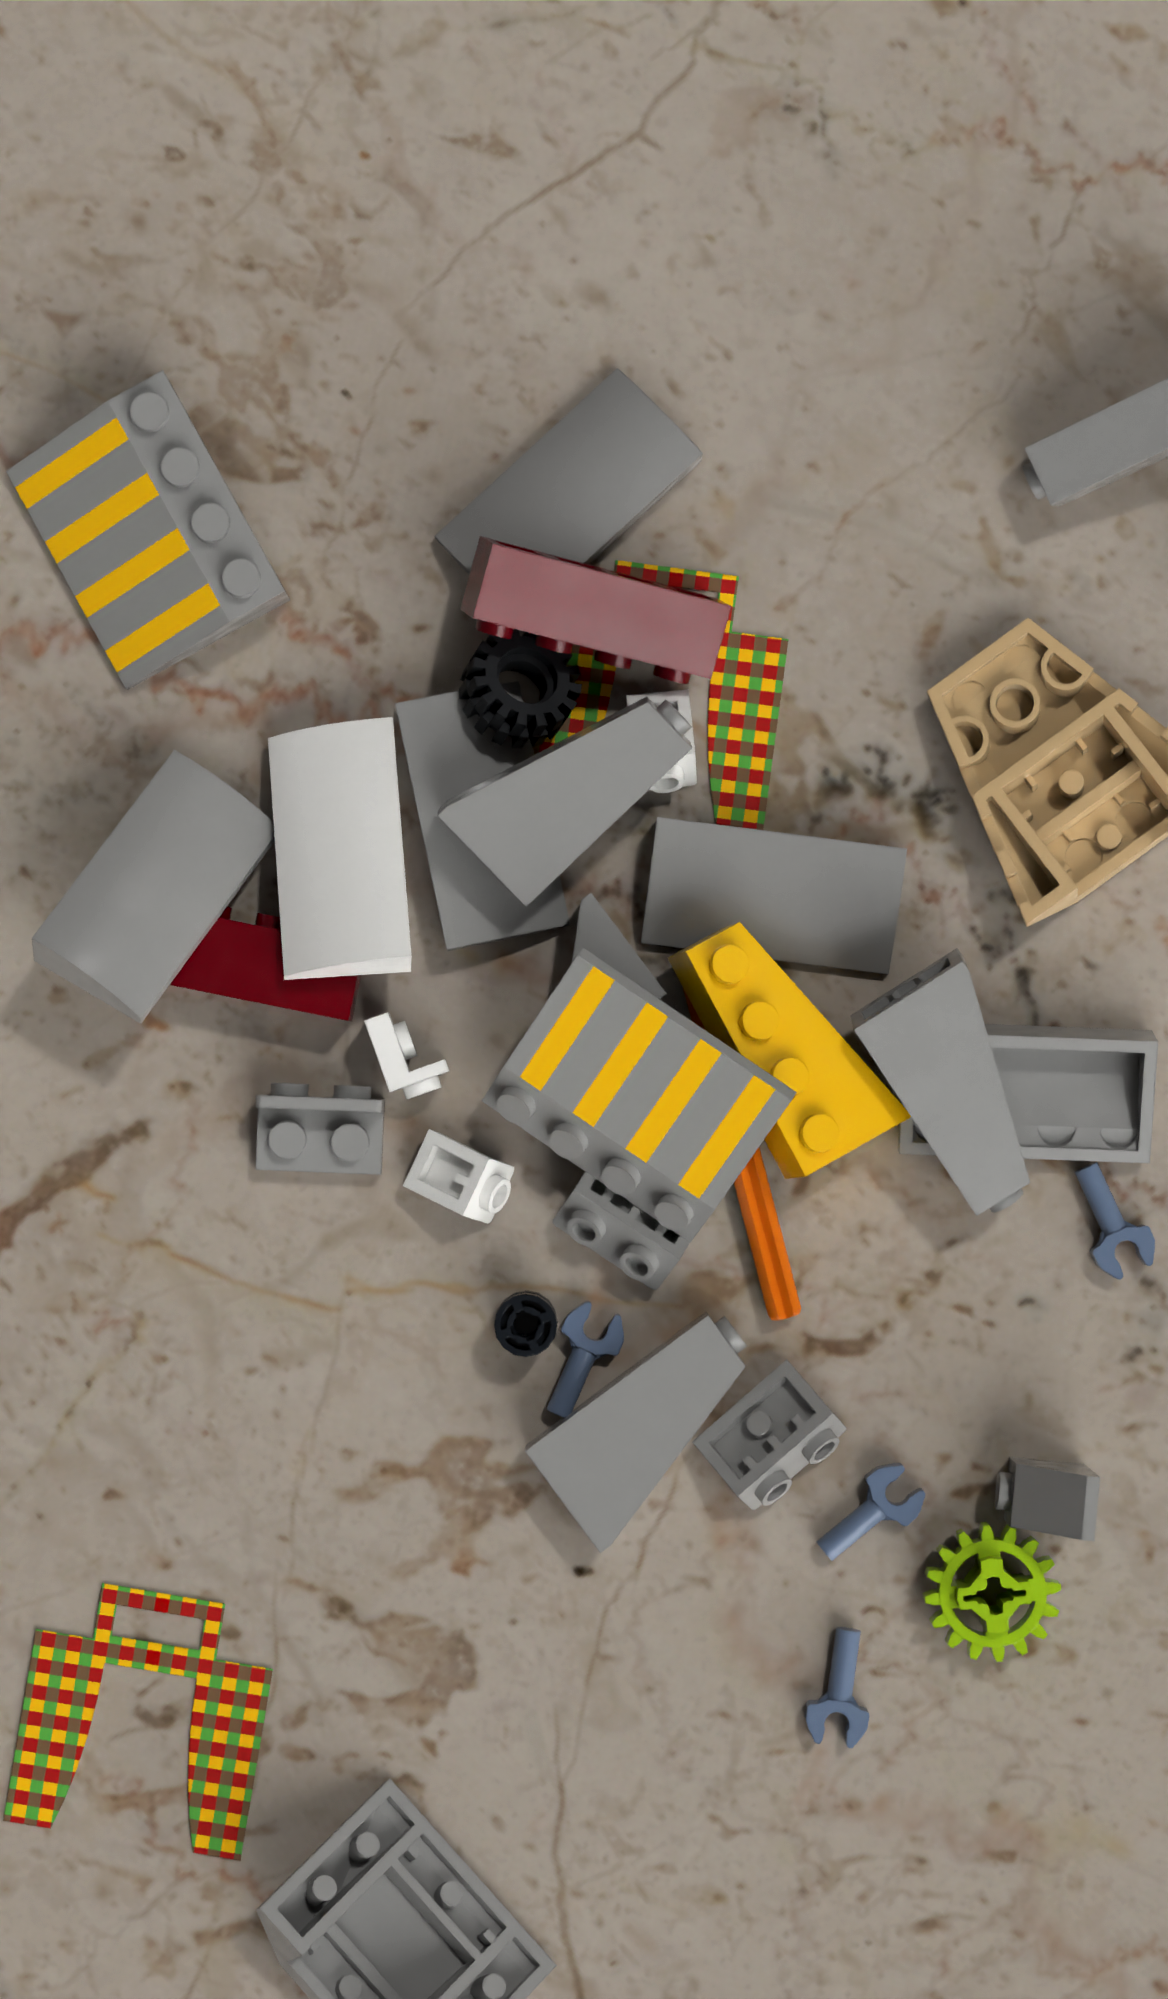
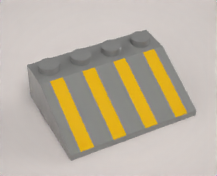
M163 370L109 399L6 471L127 690L290 601L288 594Z
M582 948L501 1069L482 1102L496 1110L509 1122L515 1123L549 1146L559 1156L568 1159L592 1175L609 1190L621 1195L655 1218L662 1226L691 1242L724 1198L797 1092L594 954Z

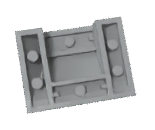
M391 1779L386 1780L256 1909L280 1966L310 1999H526L557 1966Z

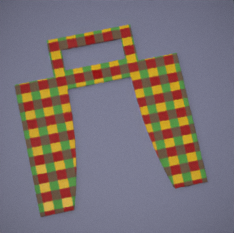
M616 560L614 569L616 572L673 587L719 593V600L732 606L709 687L708 762L711 796L716 824L763 830L789 639L732 632L739 576ZM573 645L571 652L573 656L566 666L578 665L581 675L575 683L582 684L581 694L575 701L577 702L576 706L557 734L551 739L547 737L542 745L533 747L534 755L605 718L616 667L594 660L595 649Z
M102 1583L93 1638L36 1629L3 1821L51 1829L70 1788L88 1737L98 1699L104 1664L120 1665L197 1679L191 1718L188 1763L189 1822L193 1853L241 1861L273 1669L216 1659L225 1604ZM117 1605L204 1619L200 1649L196 1650L113 1636L112 1631Z

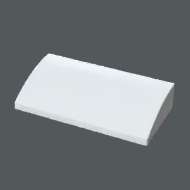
M393 717L326 724L268 738L284 980L411 972L412 956Z

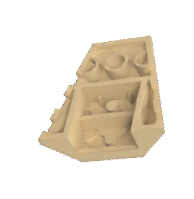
M1029 618L1022 621L927 690V695L1026 927L1079 902L1168 837V727L1165 728L1138 707V702L1120 688L1115 689L1093 672V667Z

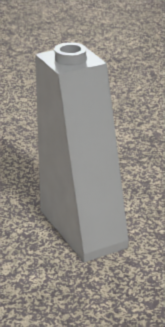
M1168 378L1025 447L1031 462L1022 466L1035 497L1040 500L1047 496L1050 505L1062 506L1167 458Z
M645 697L449 799L439 808L437 816L527 907L692 749L691 742L684 735L692 726L666 699L657 707L648 697Z
M956 948L850 1016L854 1031L975 1215L978 1216L987 1209H990L991 1212H999L1009 1207L1023 1195L1022 1188L1031 1182L972 978L964 957L959 949Z
M707 1312L703 1313L576 1407L566 1418L560 1419L526 1445L525 1452L600 1553L611 1546L746 1367L738 1353L746 1348L747 1345L725 1316L714 1323Z

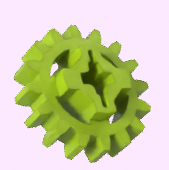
M980 1522L979 1537L972 1540L960 1528L956 1531L957 1541L960 1546L953 1551L939 1544L936 1550L945 1561L941 1568L935 1566L926 1567L924 1572L928 1578L937 1583L936 1589H930L922 1593L926 1604L940 1606V1609L929 1618L934 1628H941L950 1625L951 1628L945 1638L947 1645L954 1648L964 1639L967 1640V1654L974 1660H977L983 1647H990L996 1662H1003L1005 1646L1011 1644L1022 1656L1027 1654V1644L1024 1638L1029 1633L1043 1640L1048 1635L1039 1623L1042 1615L1058 1617L1059 1614L1057 1607L1046 1601L1047 1595L1061 1591V1584L1058 1580L1044 1578L1043 1575L1055 1565L1052 1558L1046 1555L1034 1559L1032 1556L1036 1552L1039 1542L1032 1536H1029L1020 1544L1015 1543L1016 1528L1010 1527L1009 1524H1006L1000 1537H995L990 1525L987 1522ZM1000 1551L1011 1554L1021 1560L1030 1575L1009 1573L1003 1568V1559L1001 1558ZM974 1555L975 1565L963 1579L953 1580L956 1571L963 1562ZM995 1577L1001 1587L1011 1589L997 1594L996 1605L988 1606L983 1597L976 1595V1592L985 1590L987 1588V1579ZM1022 1604H1030L1023 1618L1009 1628L1008 1619ZM953 1609H972L980 1616L983 1632L965 1625L956 1616Z

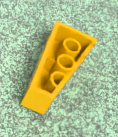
M740 922L721 928L668 957L705 1030L797 1092L764 1139L785 1179L806 1177L911 1118L906 1108Z

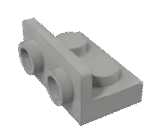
M271 1083V1095H256L255 1108H258L256 1170L382 1174L385 1099H371V1087L334 1085L333 1097L308 1096L309 1084Z
M587 1172L583 1173L570 1196L553 1219V1224L570 1235L576 1242L587 1246L622 1269L629 1277L640 1281L653 1290H657L681 1259L690 1243L674 1231L662 1226L655 1218L621 1195L609 1190L602 1182Z
M786 1359L692 1442L733 1492L748 1507L755 1510L762 1504L767 1506L779 1500L790 1489L792 1485L791 1478L807 1464H817L826 1459L837 1448L839 1444L838 1437L847 1428Z

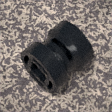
M529 1290L515 1292L504 1299L497 1310L494 1323L496 1338L502 1347L513 1355L522 1357L538 1355L546 1350L555 1338L558 1323L556 1310L550 1300L539 1292Z

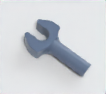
M1097 1162L1075 1171V1175L1101 1229L1098 1243L1090 1249V1254L1095 1264L1112 1277L1121 1280L1124 1277L1114 1253L1116 1246L1120 1242L1128 1240L1135 1246L1136 1253L1144 1265L1151 1266L1154 1259L1155 1239L1150 1227L1146 1225L1135 1226L1124 1221Z
M585 1301L573 1309L566 1316L561 1328L562 1333L569 1337L572 1351L546 1409L564 1418L573 1411L594 1361L606 1354L618 1355L624 1342L620 1314L613 1316L608 1325L607 1333L602 1338L595 1340L586 1336L583 1326L591 1310L592 1304L590 1301Z
M901 1463L880 1465L865 1475V1481L868 1484L866 1501L816 1541L831 1561L881 1520L898 1521L902 1526H908L918 1517L926 1495L922 1488H917L908 1494L903 1501L897 1503L890 1502L885 1495L886 1487L891 1482L896 1481L905 1471Z
M836 1627L828 1691L819 1699L806 1702L805 1719L816 1744L822 1742L825 1731V1719L834 1712L842 1713L847 1717L845 1743L848 1748H853L868 1728L870 1717L868 1710L865 1707L859 1706L852 1696L861 1635L860 1630Z

